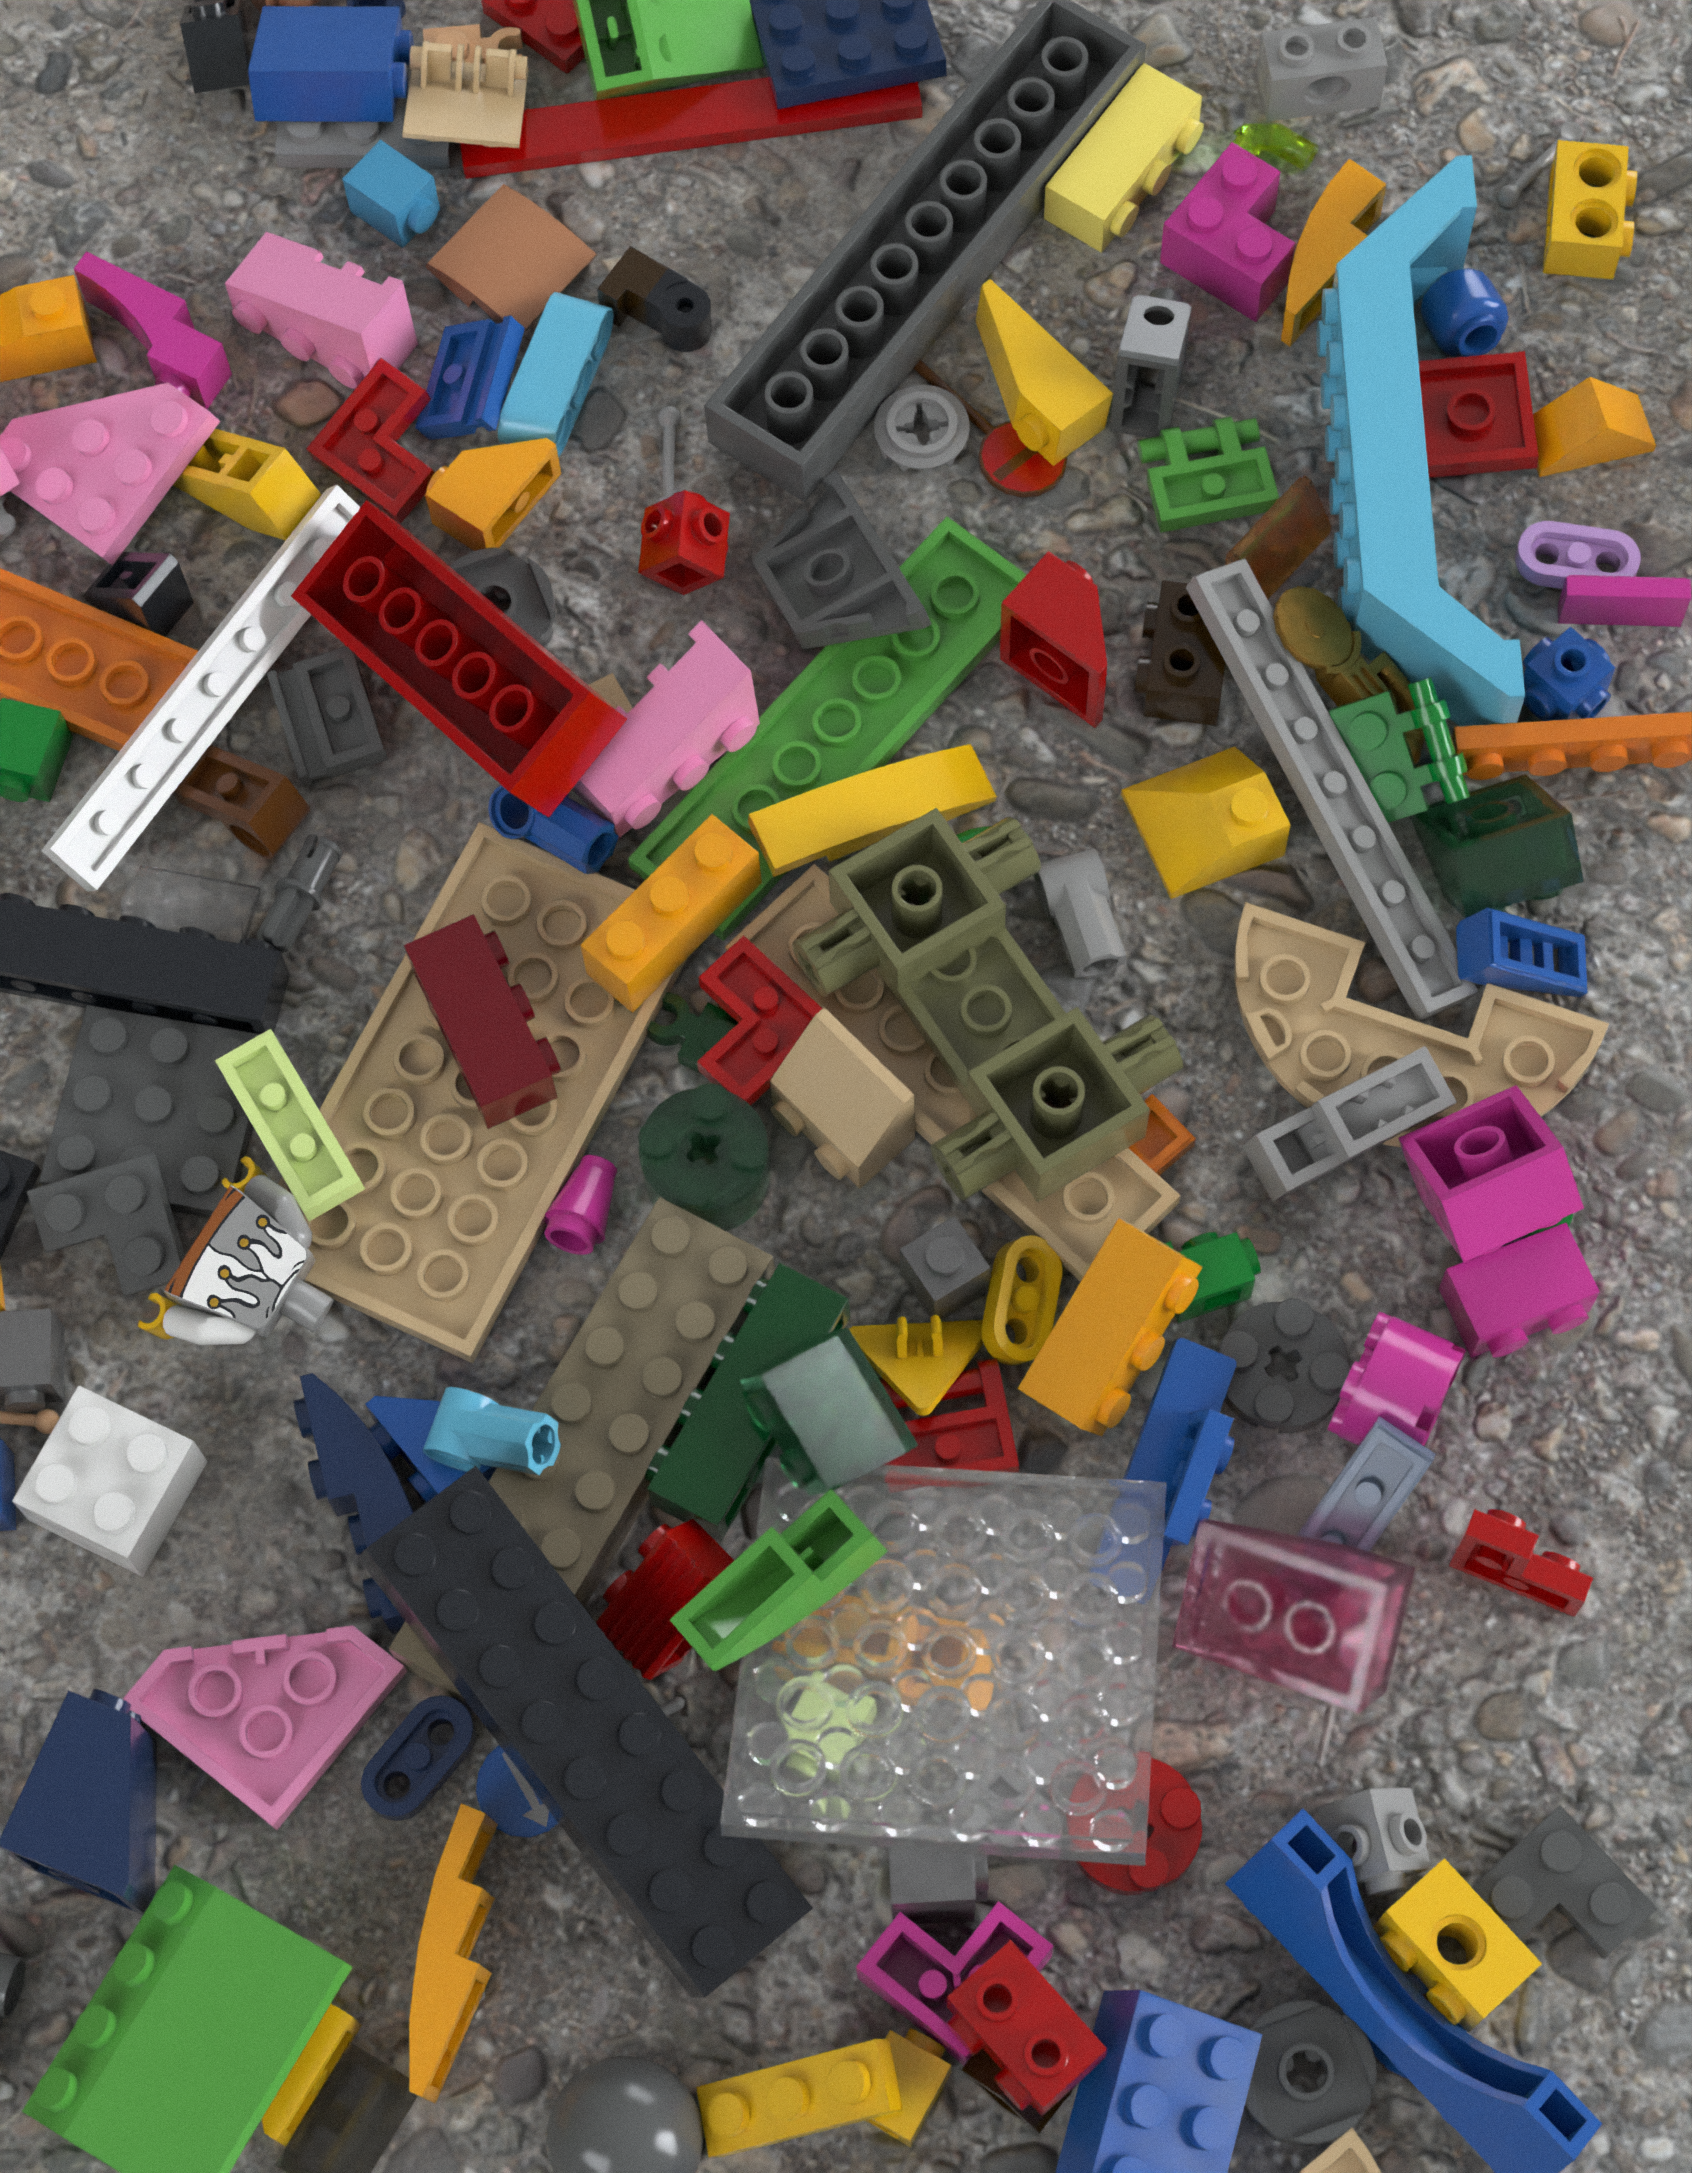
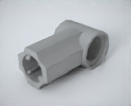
M1091 848L1040 863V871L1034 874L1039 900L1048 919L1054 918L1074 978L1094 979L1110 974L1112 970L1125 964L1126 953L1108 905L1110 900L1108 883L1096 849Z

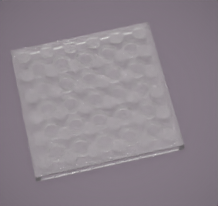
M766 1457L756 1540L771 1527L779 1534L784 1532L828 1490L832 1489L851 1508L888 1552L820 1608L784 1633L741 1658L720 1822L722 1836L1145 1866L1166 1482Z

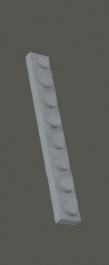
M1244 558L1194 576L1186 586V589L1416 1020L1421 1021L1468 1001L1478 992L1475 984L1459 979L1457 951L1301 661L1298 662L1288 649L1284 648L1279 635H1276L1274 619H1272L1274 611L1246 559Z

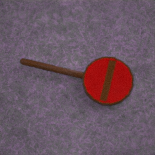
M922 360L913 368L931 386L942 388L953 394L963 404L969 420L986 435L981 442L978 461L981 473L990 485L1004 494L1025 498L1040 496L1054 489L1062 480L1067 465V456L1053 466L1038 451H1032L1023 444L1017 431L1012 427L1011 421H1006L994 427Z

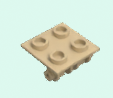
M423 41L422 46H411V77L402 138L422 139L430 142L444 141L477 144L487 147H520L529 69L527 68L528 56L517 55V49L487 48L486 64H482V46H475L474 63L464 62V44H458L456 61H452V45Z

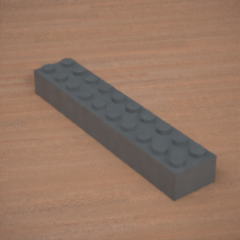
M1040 0L707 401L704 409L708 442L805 503L874 418L881 404L896 391L1044 208L1045 186L1140 66L1145 63L1146 44L1072 0Z

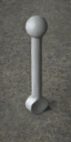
M1565 122L1559 129L1557 140L1580 142L1583 130L1575 122ZM1557 140L1512 185H1505L1500 188L1497 193V200L1502 207L1512 208L1517 205L1520 200V193L1552 162Z
M674 406L663 407L658 415V421L664 428L662 497L657 502L674 494L675 428L680 424L682 418L681 413Z

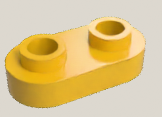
M1028 1235L1008 1242L999 1249L994 1259L981 1334L989 1354L1005 1365H1020L1034 1360L1053 1328L1062 1279V1263L1060 1257L1048 1245L1047 1240L1041 1237ZM1017 1263H1020L1026 1271L1025 1282L1017 1274ZM1006 1324L1010 1325L1014 1330V1343L1009 1340L1006 1334Z

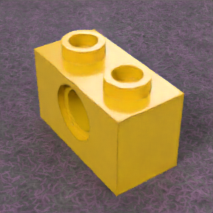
M1445 1858L1385 1911L1373 1926L1398 1968L1402 1971L1410 1969L1429 1989L1427 1992L1429 2002L1453 2025L1459 2022L1468 2033L1542 1965L1535 1955ZM1450 1936L1459 1941L1466 1953V1963L1457 1965L1445 1960L1438 1951L1437 1937Z

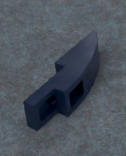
M313 1373L300 1376L304 1398L294 1400V1409L302 1437H314L318 1459L308 1461V1470L317 1500L328 1498L337 1517L358 1511L359 1514L348 1517V1524L357 1555H361L367 1547L414 1513L400 1480L381 1446L360 1417L334 1390ZM372 1577L363 1579L364 1594L372 1619L383 1616V1620L392 1635L398 1633L405 1620Z

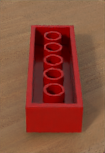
M367 500L291 595L296 602L506 790L548 818L627 721L624 715L407 529Z

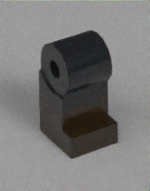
M632 246L626 250L597 289L599 304L613 309V324L618 327L630 316L661 333L664 342L670 348L680 352L698 350L710 339L712 334L711 302L707 292L689 281L688 278Z

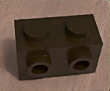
M1162 580L1159 603L1149 601L1146 603L1142 638L1154 640L1151 657L1139 656L1134 692L1146 694L1144 717L1217 726L1226 662L1186 589L1189 583Z

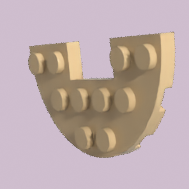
M1245 902L1234 953V983L1243 1024L1265 1066L1280 1085L1299 1103L1309 1108L1318 1100L1424 1046L1428 1049L1457 1103L1382 1143L1384 1145L1401 1147L1399 1137L1515 1085L1519 1087L1540 1117L1567 1096L1584 1076L1595 1058L1609 1026V1023L1487 983L1469 1036L1465 1038L1347 998L1366 942Z

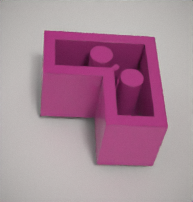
M1231 142L1163 224L1160 263L1249 319L1257 322L1288 284L1295 242L1265 224L1275 212L1281 171Z
M999 1901L955 1956L904 1914L899 1912L856 1966L857 1978L929 2038L942 2045L946 2052L964 2066L972 2054L959 2042L946 2025V2022L954 2016L947 2008V1996L1010 1940L1039 1972L1051 1959L1053 1945Z

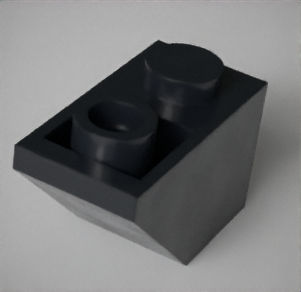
M194 0V4L186 5L180 21V27L194 94L250 85L248 68L251 55L242 0Z

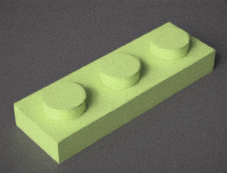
M271 1029L215 1060L309 1222L365 1190L360 1178Z

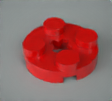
M1119 1754L1108 1758L1103 1764L1091 1769L1083 1776L1075 1787L1067 1807L1065 1821L1068 1844L1079 1869L1093 1883L1116 1894L1125 1896L1142 1895V1892H1154L1161 1887L1165 1888L1173 1884L1189 1869L1201 1842L1202 1822L1199 1798L1192 1791L1187 1780L1178 1771L1168 1764L1151 1757ZM1135 1808H1139L1147 1813L1145 1823L1153 1828V1833L1149 1838L1137 1835L1132 1843H1129L1120 1838L1123 1826L1114 1819L1120 1811L1130 1814Z

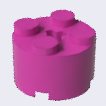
M1379 1311L1364 1343L1365 1350L1359 1362H1354L1339 1395L1341 1399L1327 1430L1359 1446L1380 1416L1425 1446L1442 1409L1441 1406L1449 1387L1451 1388L1466 1349L1397 1317L1389 1316Z

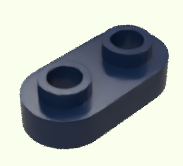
M432 1696L424 1699L413 1708L371 1758L363 1771L361 1778L362 1793L364 1799L376 1814L387 1820L402 1821L414 1817L424 1809L468 1756L474 1746L476 1728L467 1708L461 1702L449 1696ZM440 1724H449L454 1727V1736L451 1741L444 1745L432 1743L431 1733L433 1729ZM397 1776L407 1777L410 1780L409 1791L400 1798L388 1796L387 1786L389 1782Z

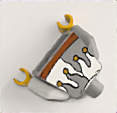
M245 1156L240 1160L249 1170L245 1179L239 1183H231L227 1178L222 1180V1184L227 1191L165 1287L164 1293L169 1299L158 1293H151L148 1300L159 1305L160 1312L158 1317L151 1323L139 1320L137 1325L142 1330L160 1339L168 1340L175 1337L198 1345L244 1344L252 1339L255 1334L267 1338L282 1315L311 1332H315L326 1317L334 1299L304 1282L316 1261L313 1253L309 1250L312 1232L294 1195L270 1179L250 1157Z

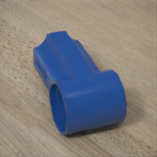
M502 785L493 791L489 799L488 811L490 821L495 830L503 837L509 839L525 837L585 874L598 872L603 863L614 853L619 837L614 832V824L569 798V794H567L549 818L511 794Z

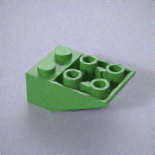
M572 0L595 100L644 94L764 68L749 0Z

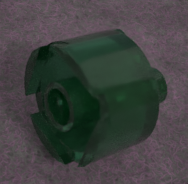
M707 1083L670 1096L652 1111L638 1135L639 1160L645 1188L652 1205L654 1206L658 1198L661 1197L724 1231L734 1229L750 1219L763 1204L771 1175L767 1133L761 1118L751 1105L739 1096L726 1091L722 1086ZM702 1156L708 1159L716 1157V1162L708 1165L703 1159H696Z

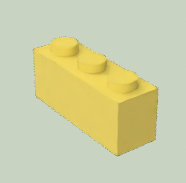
M1143 63L1045 186L1044 219L1101 253L1116 235L1119 237L1125 236L1134 224L1139 212V205L1148 194L1155 196L1160 192L1170 175L1171 164L1180 153L1189 154L1199 141L1204 128V124L1200 122L1202 96Z

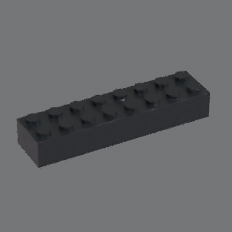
M474 1466L367 1547L358 1557L362 1565L691 1998L707 1997L813 1909L477 1466Z

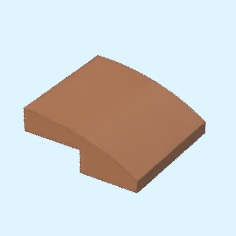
M503 184L432 257L425 267L468 307L475 302L496 323H502L504 316L511 315L525 328V333L542 315L550 296L554 292L563 293L593 261L597 254L548 212L522 194Z

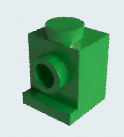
M1209 1232L1193 1237L1181 1246L1182 1251H1179V1253L1203 1268L1196 1278L1199 1286L1193 1301L1181 1314L1175 1313L1178 1323L1251 1299L1256 1280L1255 1275L1261 1273V1268L1255 1248L1248 1237L1239 1239L1237 1232L1219 1238L1216 1232ZM1171 1241L1164 1243L1174 1249Z

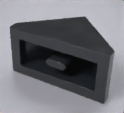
M122 552L113 566L109 564L82 595L97 609L164 637L167 636L194 603L179 562L168 553Z

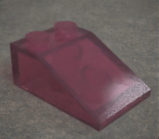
M1204 1518L1199 1521L1172 1647L1355 1713H1360L1386 1694L1415 1567L1354 1546Z

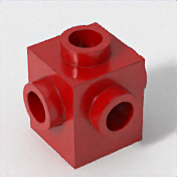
M686 490L676 492L672 496L645 508L641 523L642 540L638 573L681 595H686L724 578L725 559L728 552L727 539L730 513L707 502L704 496Z

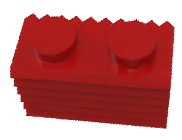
M694 1518L674 1528H671L668 1524H663L644 1540L638 1549V1553L644 1560L635 1572L632 1570L624 1572L607 1588L603 1594V1599L609 1606L595 1622L608 1640L614 1643L615 1649L623 1652V1658L632 1661V1667L641 1670L642 1677L648 1680L678 1666L691 1651L692 1646L670 1619L734 1561Z

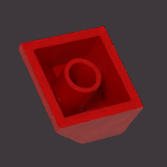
M1048 551L1001 602L1000 660L1089 725L1096 728L1103 720L1107 676V657L1098 587L1094 584L1090 574L1082 566L1073 561L1064 562Z

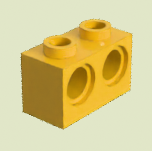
M1557 140L1549 172L1542 273L1613 280L1620 256L1630 257L1634 238V221H1626L1624 217L1625 206L1632 207L1634 204L1637 171L1627 170L1629 146ZM1588 183H1589V184H1595V185H1597V186H1599V187H1593V186H1590V185H1587V184H1588ZM1583 233L1592 234L1597 238L1587 237Z

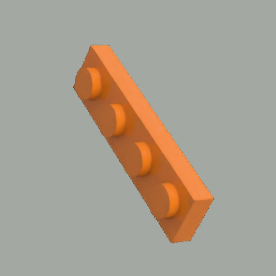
M1692 712L1454 727L1451 739L1456 753L1463 752L1468 771L1464 772L1463 775H1467L1474 780H1487L1498 777L1503 772L1529 771L1532 775L1549 776L1557 774L1565 768L1591 767L1592 770L1597 772H1611L1619 770L1628 764L1653 763L1654 766L1659 768H1673L1692 760Z

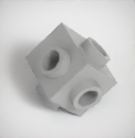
M1412 1788L1366 1789L1317 1807L1323 1830L1352 1859L1358 1888L1365 1887L1368 1898L1404 1891L1408 1889L1406 1877L1432 1869L1426 1847V1831L1418 1816Z

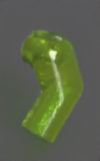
M1244 123L1233 132L1236 137L1232 142L1256 157H1259L1262 149L1271 152L1302 171H1306L1312 164L1319 148L1317 144L1279 123Z

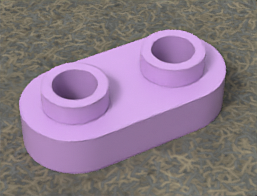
M1541 521L1529 526L1522 533L1515 554L1517 569L1526 580L1535 585L1563 589L1566 576L1569 575L1636 576L1641 561L1640 550L1637 544L1623 532L1555 521ZM1548 555L1554 559L1555 563H1542L1537 560L1536 556ZM1597 564H1610L1616 571L1613 573L1602 572L1598 569Z

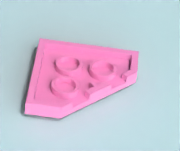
M169 383L12 419L0 435V445L20 482L10 492L113 566L220 421L210 411Z
M353 1625L328 1628L326 1632L287 1637L286 1634L235 1640L231 1641L232 1644L197 1649H193L192 1646L165 1649L125 1695L123 1700L131 1704L130 1711L142 1716L141 1720L144 1724L277 1831L407 1673L403 1664Z

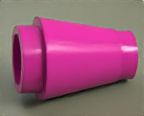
M585 1155L582 1157L579 1166L576 1167L545 1213L547 1227L544 1234L551 1244L572 1254L587 1255L593 1251L596 1244L604 1241L615 1184L614 1179L617 1174V1168L613 1163L595 1155Z

